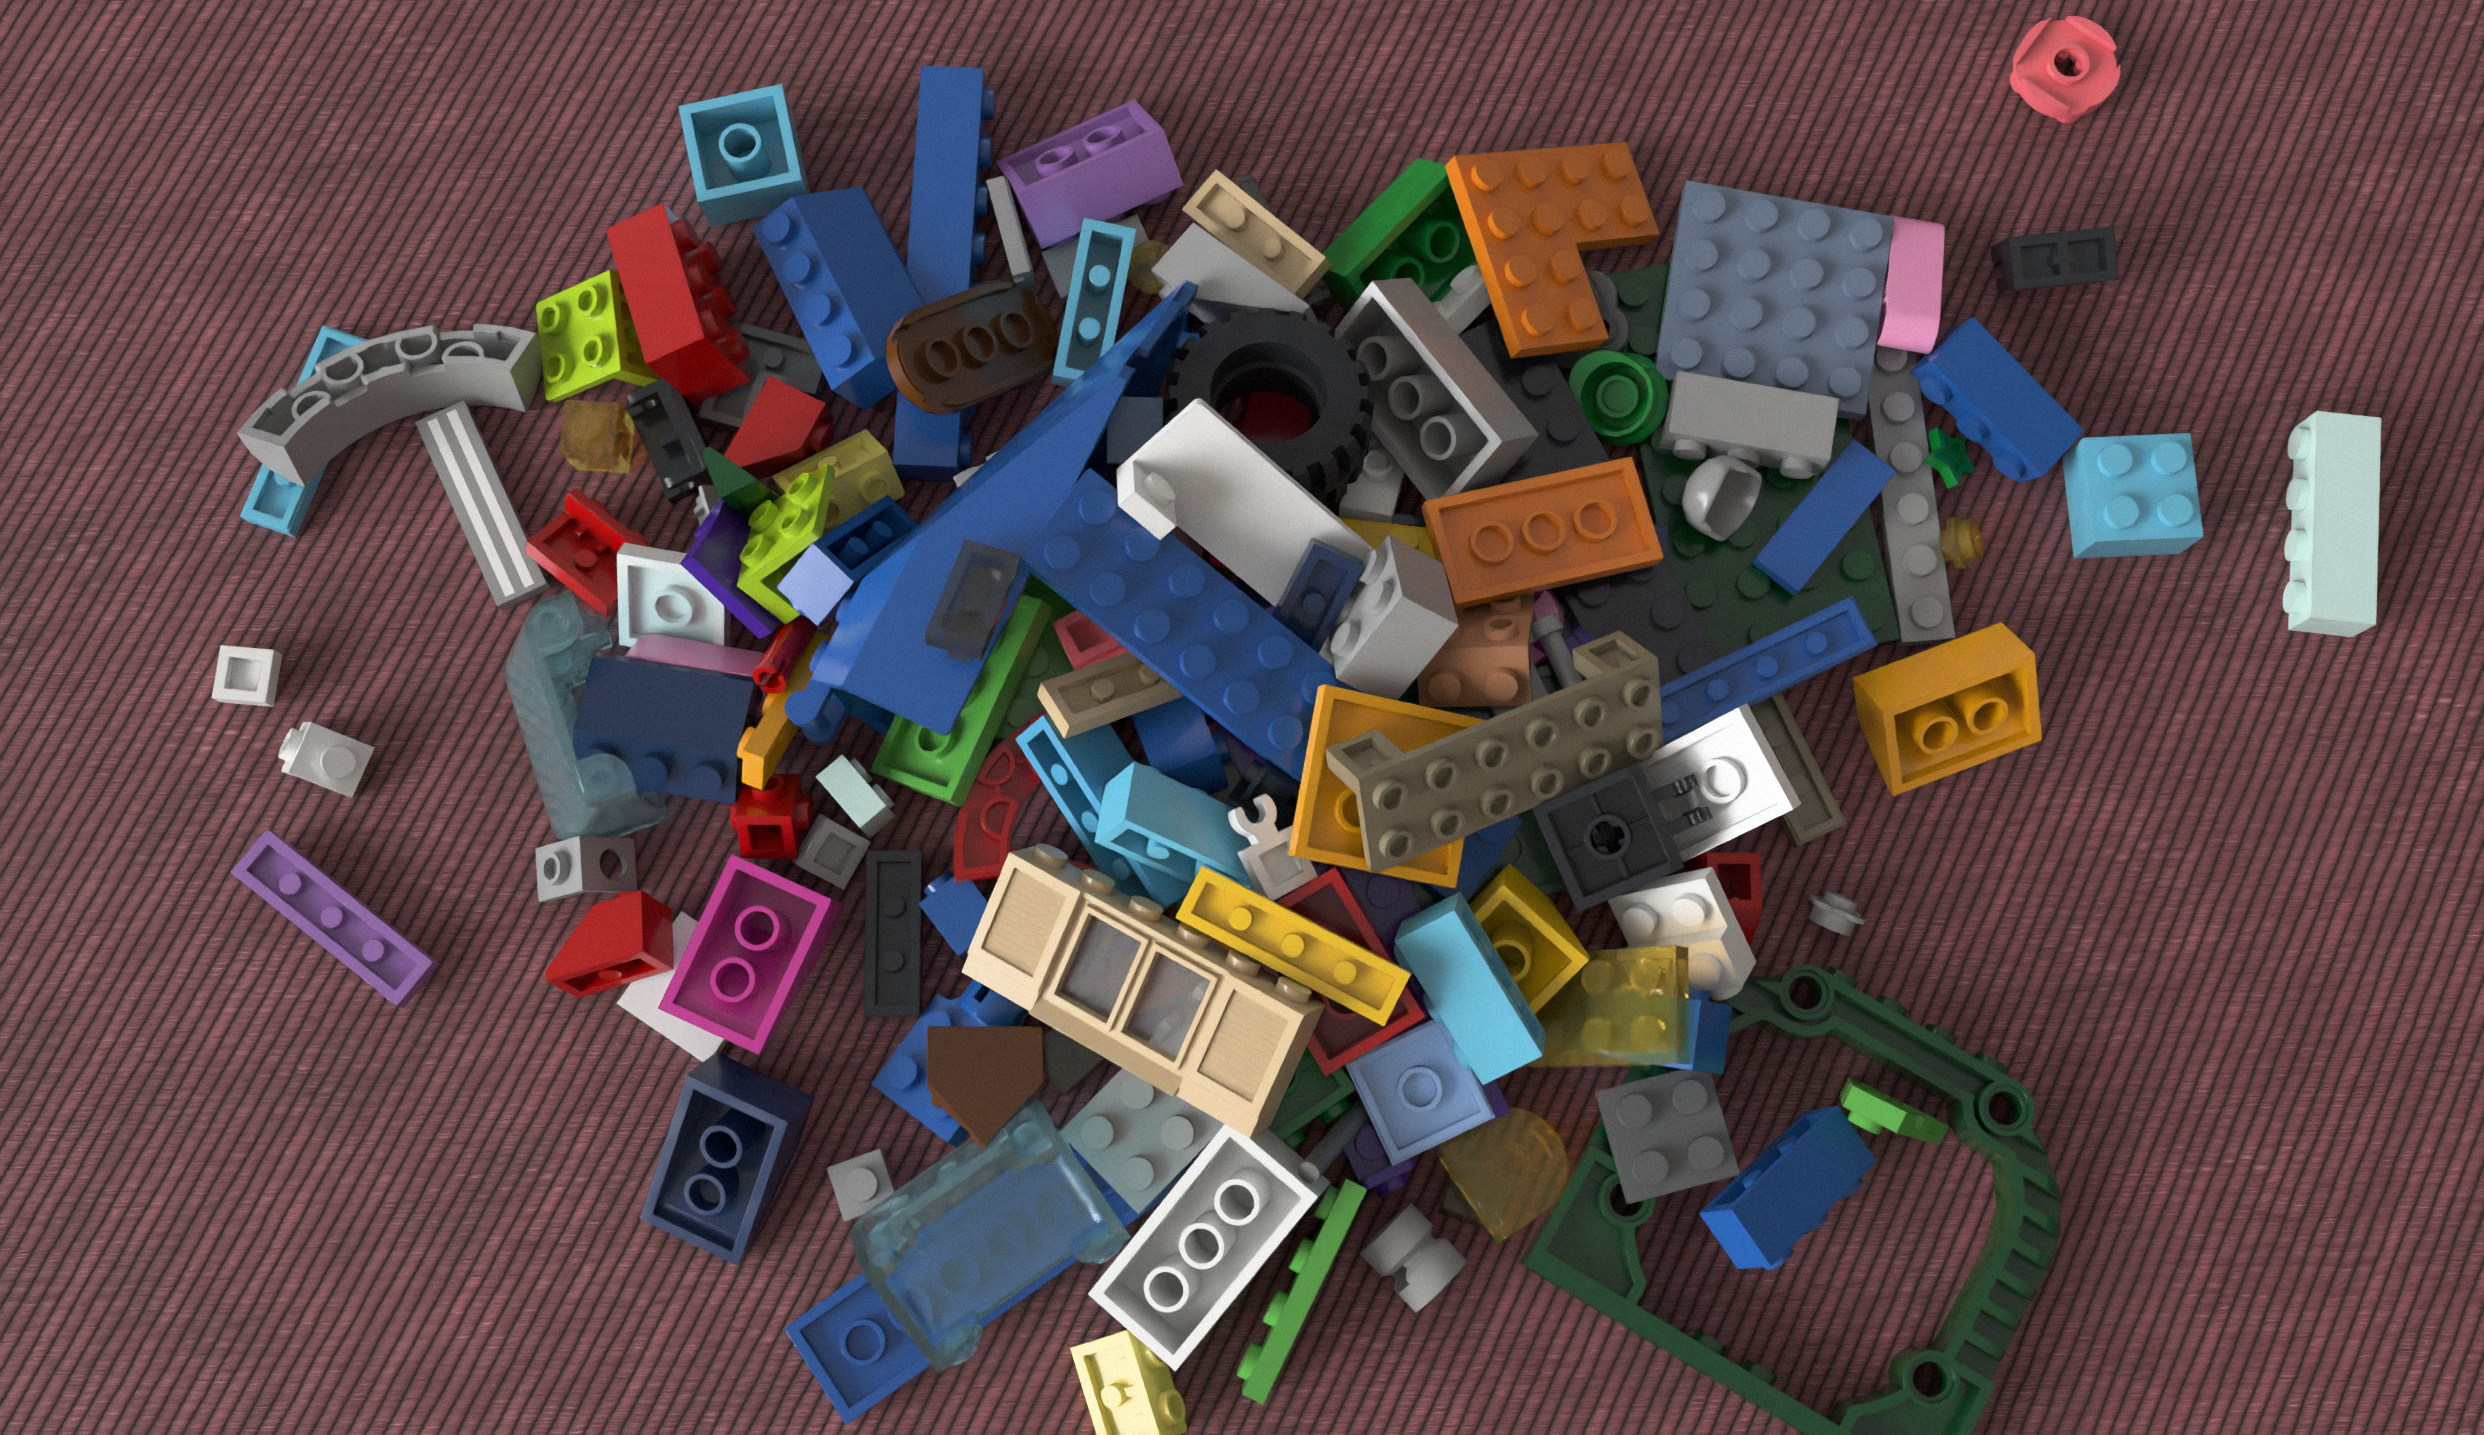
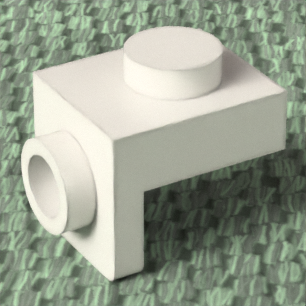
M303 722L300 730L294 728L289 730L280 748L278 758L285 760L281 772L352 798L374 747L315 723Z

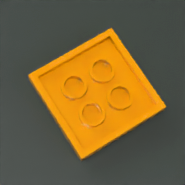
M1330 685L1318 686L1288 856L1372 873L1366 866L1356 794L1328 768L1325 748L1377 728L1403 753H1407L1485 720ZM1465 837L1377 874L1445 888H1456Z

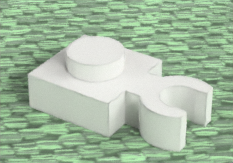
M1263 794L1253 799L1259 811V819L1256 823H1252L1246 818L1245 812L1241 807L1229 811L1228 819L1231 827L1238 834L1246 836L1251 846L1237 852L1256 892L1271 900H1275L1317 878L1318 875L1310 860L1288 856L1293 825L1280 831L1277 830L1274 824L1277 817L1276 806L1267 794Z

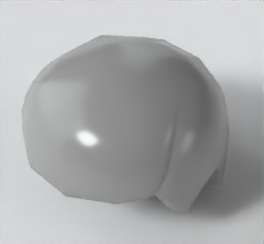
M1719 455L1708 459L1696 468L1686 481L1681 502L1686 521L1700 533L1708 535L1717 541L1726 540L1741 527L1750 515L1760 492L1762 483L1760 473L1732 456Z

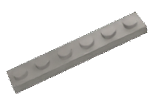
M1876 345L1865 422L1869 451L1896 471L1894 476L1876 496L1887 582L1901 637L1896 642V647L1942 644L1954 640L1955 631L1931 466L1924 463V460L1929 455L1919 381L1910 373L1916 365L1915 352Z

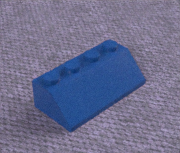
M860 186L792 196L754 224L752 229L831 390L866 411L898 388L892 379L886 361L885 348L890 329L900 318L926 304L864 188Z

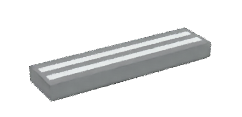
M462 400L416 421L415 424L497 607L503 611L551 589L542 566L525 553L526 541L529 539L528 534L470 406Z

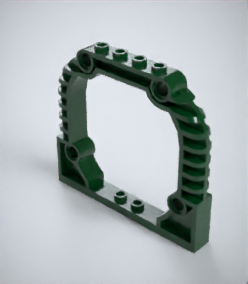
M1810 964L1797 965L1778 974L1774 979L1748 977L1741 991L1728 999L1713 1000L1710 996L1709 1002L1732 1005L1728 1036L1751 1024H1756L1771 1034L1790 1041L1808 1040L1827 1034L1946 1103L1948 1123L1955 1136L1969 1149L1990 1160L1993 1171L1996 1209L1988 1237L1931 1346L1928 1349L1908 1347L1898 1352L1891 1360L1889 1366L1888 1385L1857 1398L1837 1401L1827 1419L1773 1387L1778 1377L1748 1359L1743 1368L1723 1357L1728 1347L1698 1329L1691 1338L1636 1305L1647 1286V1282L1637 1252L1635 1227L1645 1223L1653 1214L1656 1198L1653 1197L1636 1202L1632 1212L1625 1216L1619 1215L1613 1210L1610 1204V1194L1612 1189L1617 1184H1620V1179L1603 1119H1601L1587 1146L1582 1148L1518 1264L1803 1435H1971L1996 1386L1991 1379L1999 1363L2002 1361L2015 1332H2017L2031 1301H2033L2046 1272L2050 1268L2060 1237V1189L2047 1157L2048 1152L2037 1133L2029 1127L2035 1115L2034 1100L2030 1092L2019 1082L2005 1075L2007 1067L2000 1061L1980 1052H1976L1974 1056L1955 1046L1957 1038L1948 1031L1929 1023L1923 1028L1905 1017L1908 1010L1904 1006L1882 995H1877L1876 999L1871 998L1856 989L1859 982L1855 978L1834 967H1828L1825 971ZM1794 980L1804 982L1812 992V1001L1807 1009L1797 1007L1790 999L1789 988ZM1633 1062L1621 1085L1680 1069ZM1994 1094L2001 1096L2008 1105V1116L2002 1124L1992 1119L1989 1113L1988 1105ZM1927 1362L1934 1371L1935 1379L1928 1391L1920 1393L1913 1383V1374L1919 1364Z

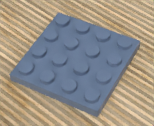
M1686 180L1682 189L1654 361L1657 370L1665 378L1667 387L1671 386L1678 371L1834 397L1839 398L1837 417L1861 421L1866 415L1894 217Z

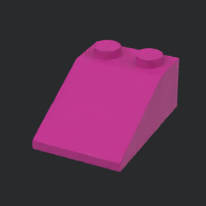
M731 854L658 1009L753 1053L762 1055L821 956L844 904Z

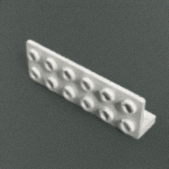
M1200 398L1193 400L1116 469L1118 506L1159 540L1178 526L1275 607L1312 537L1361 560L1369 551L1375 550ZM1328 635L1319 655L1334 666Z

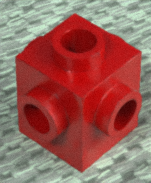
M772 773L763 790L743 783L741 794L736 804L730 805L732 829H737L741 858L797 859L803 829H811L813 823L812 797L803 796L800 774Z

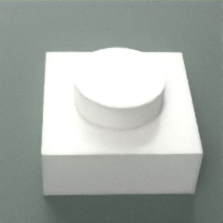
M221 645L212 698L223 703L274 707L282 654L271 649Z

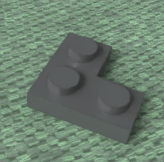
M732 320L734 328L741 332L750 350L751 357L745 361L751 381L721 395L703 400L698 417L704 424L738 432L769 376L818 400L820 399L826 377L806 339Z

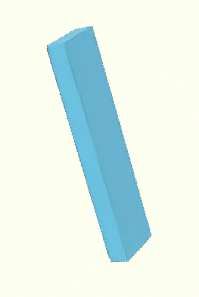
M323 325L297 385L317 373L315 370L317 363L368 340ZM262 464L240 517L247 522L296 538L327 464L315 475L306 488L286 480Z

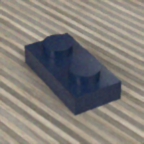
M1312 537L1272 616L1319 654L1365 567L1363 561Z

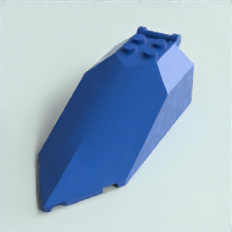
M1184 280L902 538L862 579L856 592L849 591L844 596L836 613V621L839 622V625L830 642L824 640L816 649L810 663V671L814 673L805 690L792 693L785 703L787 717L795 725L802 727L804 735L810 742L816 745L830 743L836 737L847 714L885 736L896 714L942 736L950 735L1032 574L1016 561L1086 470L1091 468L1117 489L1116 469L1118 464L1107 463L1108 422L1121 397L1157 398L1184 328L1186 314L1197 294L1198 284Z

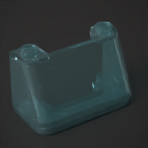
M572 590L544 599L530 610L506 658L504 665L505 679L549 821L556 836L561 840L576 836L621 837L669 820L661 794L654 791L642 792L637 790L631 770L617 756L604 753L577 760L573 747V728L578 711L570 688L586 682L592 656L596 652L599 653L601 649L604 650L612 647L613 643L606 621Z
M1038 1100L1033 1101L1027 1109L1024 1108L997 1134L996 1139L984 1151L970 1139L862 1215L851 1230V1238L861 1272L938 1374L950 1365H959L974 1355L979 1347L978 1341L982 1335L980 1319L1072 1254L1081 1263H1103L1115 1256L1121 1249L1122 1244L1131 1238L1125 1225L1044 1105Z

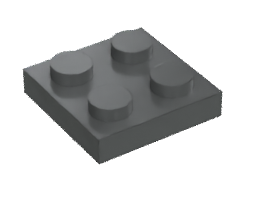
M1680 1069L1595 1092L1626 1204L1740 1175L1711 1073Z

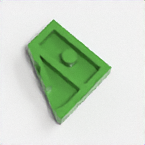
M1851 1076L1848 1077L1839 1095L1842 1106L1847 1108L1848 1120L1877 1135H1880L1883 1127L1895 1133L1940 1146L1950 1126Z

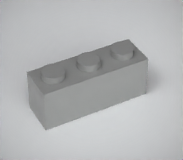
M1684 371L1677 372L1669 387L1660 448L1673 450V454L1679 458L1702 460L1706 456L1714 458L1719 455L1732 456L1744 462L1752 469L1758 468L1759 465L1780 469L1782 475L1796 479H1806L1812 477V475L1818 476L1831 459L1839 398Z

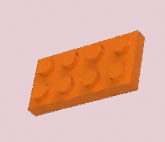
M1632 457L1425 501L1421 507L1435 558L1444 565L1455 610L1658 565L1664 558Z

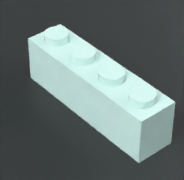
M2316 411L2297 425L2290 434L2288 456L2290 459H2294L2293 479L2287 489L2286 505L2289 510H2292L2291 531L2287 535L2284 547L2285 558L2287 561H2290V581L2286 585L2283 594V608L2286 613H2289L2288 630L2353 637L2376 625L2381 418Z

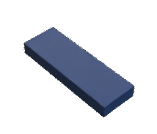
M1853 439L1762 549L1752 564L1795 596L1894 476L1896 471Z

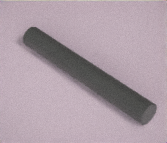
M1360 1096L1299 1165V1176L1305 1182H1317L1370 1119Z

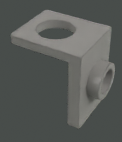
M576 836L538 847L535 850L539 902H551L585 892L621 893L627 890H637L635 843L633 838ZM606 849L614 851L622 863L621 874L616 880H610L605 877L600 869V857Z

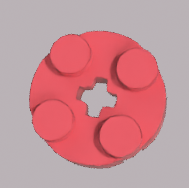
M2067 16L2065 21L2055 20L2049 22L2051 19L2049 18L2040 21L2032 27L2019 44L2013 57V71L2010 75V84L2012 89L2019 93L2024 101L2036 111L2056 118L2062 123H2072L2081 116L2097 110L2115 89L2120 78V65L2117 67V60L2113 54L2117 48L2109 33L2100 25L2087 18ZM2066 58L2072 60L2075 63L2072 71L2077 76L2072 77L2061 74L2057 70L2054 60L2058 63L2064 62Z

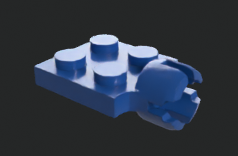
M974 979L963 994L954 1000L946 999L937 993L871 1084L947 1143L958 1148L969 1132L943 1108L937 1109L931 1103L933 1094L927 1089L926 1033L928 1026H1020L1028 1016L1029 1011Z

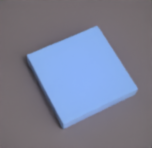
M1433 1018L1384 1041L1345 1064L1392 1166L1495 1118L1473 1069L1466 1071L1459 1063L1452 1046L1454 1038L1444 1022L1438 1024Z

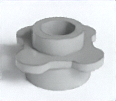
M1827 890L1824 898L1810 894L1808 898L1814 904L1808 918L1834 932L1850 936L1855 923L1864 925L1866 921L1861 918L1860 914L1855 912L1858 903L1835 892Z

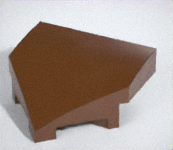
M928 1026L927 1089L933 1094L931 1103L937 1109L943 1108L971 1134L970 1139L983 1151L996 1139L997 1134L1024 1108L1027 1109L1033 1103L1036 1093L1042 1088V1027Z

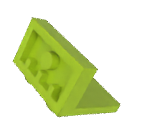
M608 270L537 303V322L542 354L545 397L547 400L559 402L613 378L643 387L662 379L645 363L618 272Z
M828 463L822 465L812 474L804 472L791 483L786 493L774 502L766 500L754 510L748 521V525L751 528L747 544L740 554L742 565L736 586L785 625L801 614L794 609L790 600L777 586L810 545L823 534L836 472Z

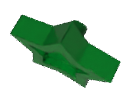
M1938 427L1927 432L1931 452L1924 460V463L1940 473L1948 489L1957 485L1961 476H1968L1977 471L1966 455L1964 436L1951 438Z

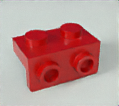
M574 488L566 494L565 511L526 541L525 553L607 618L618 608L617 552L623 543L651 546L640 533L628 530L614 519L600 501L593 498L589 499L577 488Z

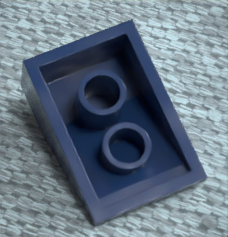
M715 1052L686 1076L640 1219L739 1266L744 1261L799 1146L815 1097Z

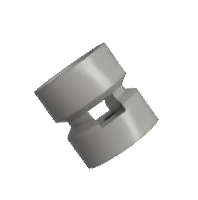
M1410 1202L1371 1239L1359 1254L1381 1277L1392 1275L1395 1278L1394 1291L1415 1312H1418L1455 1277L1466 1264L1467 1259L1445 1237L1434 1239L1431 1235L1433 1224Z

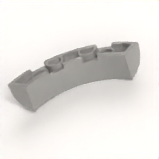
M474 324L473 331L439 332L436 326H426L374 338L347 348L315 365L317 373L298 384L291 391L288 392L285 388H280L250 416L237 434L251 454L267 468L286 480L306 488L315 475L347 446L364 435L401 418L424 411L449 407L462 400L469 406H494L527 412L536 394L541 376L542 354L539 339L535 332L489 324Z

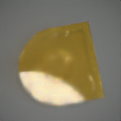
M1509 1107L1510 1113L1494 1120H1488L1436 1145L1432 1149L1498 1244L1552 1207L1562 1195L1568 1178L1567 1153L1556 1131L1538 1115L1514 1107Z

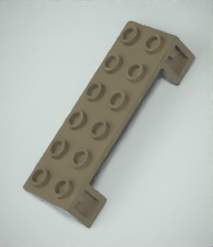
M1619 630L1572 649L1574 669L1585 676L1586 680L1417 749L1403 753L1377 728L1325 748L1328 768L1356 794L1367 868L1372 873L1377 874L1536 807L1638 761L1640 763L1652 758L1655 750L1664 746L1658 657Z

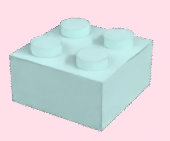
M842 754L816 776L869 838L896 817L890 810L895 804L877 783L870 787L868 783L873 780L872 777L855 758L849 762Z

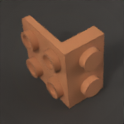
M1529 594L1518 595L1455 610L1459 624L1458 628L1417 676L1419 705L1424 707L1522 706L1532 702L1530 639L1534 615L1533 596Z

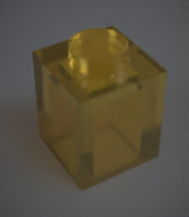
M566 400L559 451L576 470L629 473L635 428L634 422L619 403Z

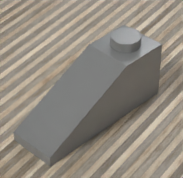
M1195 223L1189 226L1152 268L1153 274L1162 287V290L1158 293L1162 300L1184 280L1198 284L1197 294L1188 311L1203 322L1210 323L1217 320L1219 324L1227 322L1228 314L1245 310L1246 316L1259 314V308H1275V314L1289 316L1290 310L1306 314L1307 322L1316 325L1318 322L1309 304Z

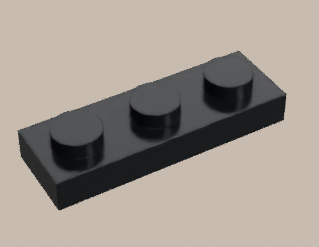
M922 850L867 851L864 1017L904 1018L921 1017L924 911L918 904L924 900V852Z

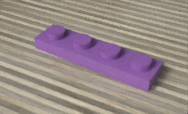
M267 829L231 871L234 876L398 1007L404 1008L440 965L274 831Z

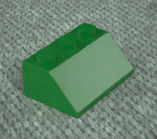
M1417 158L1322 253L1332 266L1321 279L1335 300L1348 312L1369 284L1377 280L1412 278L1431 303L1441 301L1453 289L1450 284L1455 276L1465 268L1478 264L1445 165Z

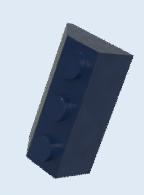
M596 652L591 659L573 728V779L736 804L743 786V759L737 757V750L746 729L749 726L756 727L757 684L751 676Z

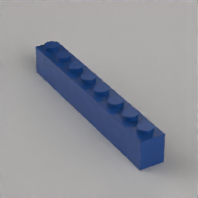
M921 66L907 270L926 305L983 284L976 283L977 265L985 266L987 259L986 234H979L980 216L988 217L990 212L988 186L982 185L983 169L992 168L993 137L986 136L987 120H995L997 107L996 89L988 88L984 68ZM898 389L892 465L899 479L955 482L953 477L963 472L964 465L972 466L974 437L973 434L966 433L967 415H975L977 405L953 415H934L916 407Z

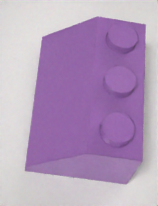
M1135 99L995 162L1001 176L1008 179L1013 201L1029 233L1041 249L1048 246L1061 247L1072 242L1077 237V233L1081 232L1084 218L1113 224L1124 216V212L1141 204L1152 205L1168 198L1172 190L1183 186L1164 129Z

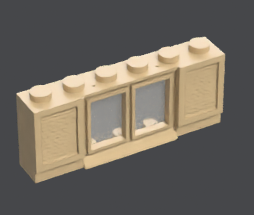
M1038 843L1036 846L1009 852L967 952L969 955L962 973L1029 1011L1028 1014L1170 1096L1176 1095L1248 1138L1271 1126L1325 1007L1324 1003L1310 996V988L1289 977L1282 976L1278 979L1260 969L1261 962L1236 949L1228 951L1211 942V936L1184 922L1179 924L1162 915L1163 908L1158 903L1142 896L1134 895L1130 897L1114 888L1115 881L1109 876L1091 869L1082 871L1066 862L1068 859L1067 854L1056 847Z

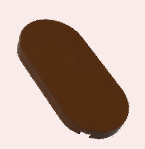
M1000 279L916 308L900 318L888 333L885 353L892 379L901 393L916 407L940 416L956 414L1029 384L1052 368L1055 358L1052 359L1053 349L1058 347L1057 330L1051 314L1044 303L1030 290L1024 293L1014 287L1018 283Z

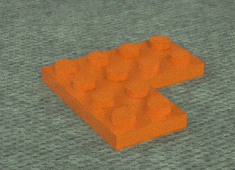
M1627 142L1455 155L1445 165V169L1510 358L1599 348L1609 339L1579 251L1650 244L1660 235Z

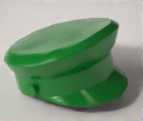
M1596 350L1582 356L1571 369L1568 377V386L1599 439L1610 445L1625 447L1642 442L1657 430L1666 414L1669 394L1665 378L1657 370L1656 364L1649 358L1636 353Z

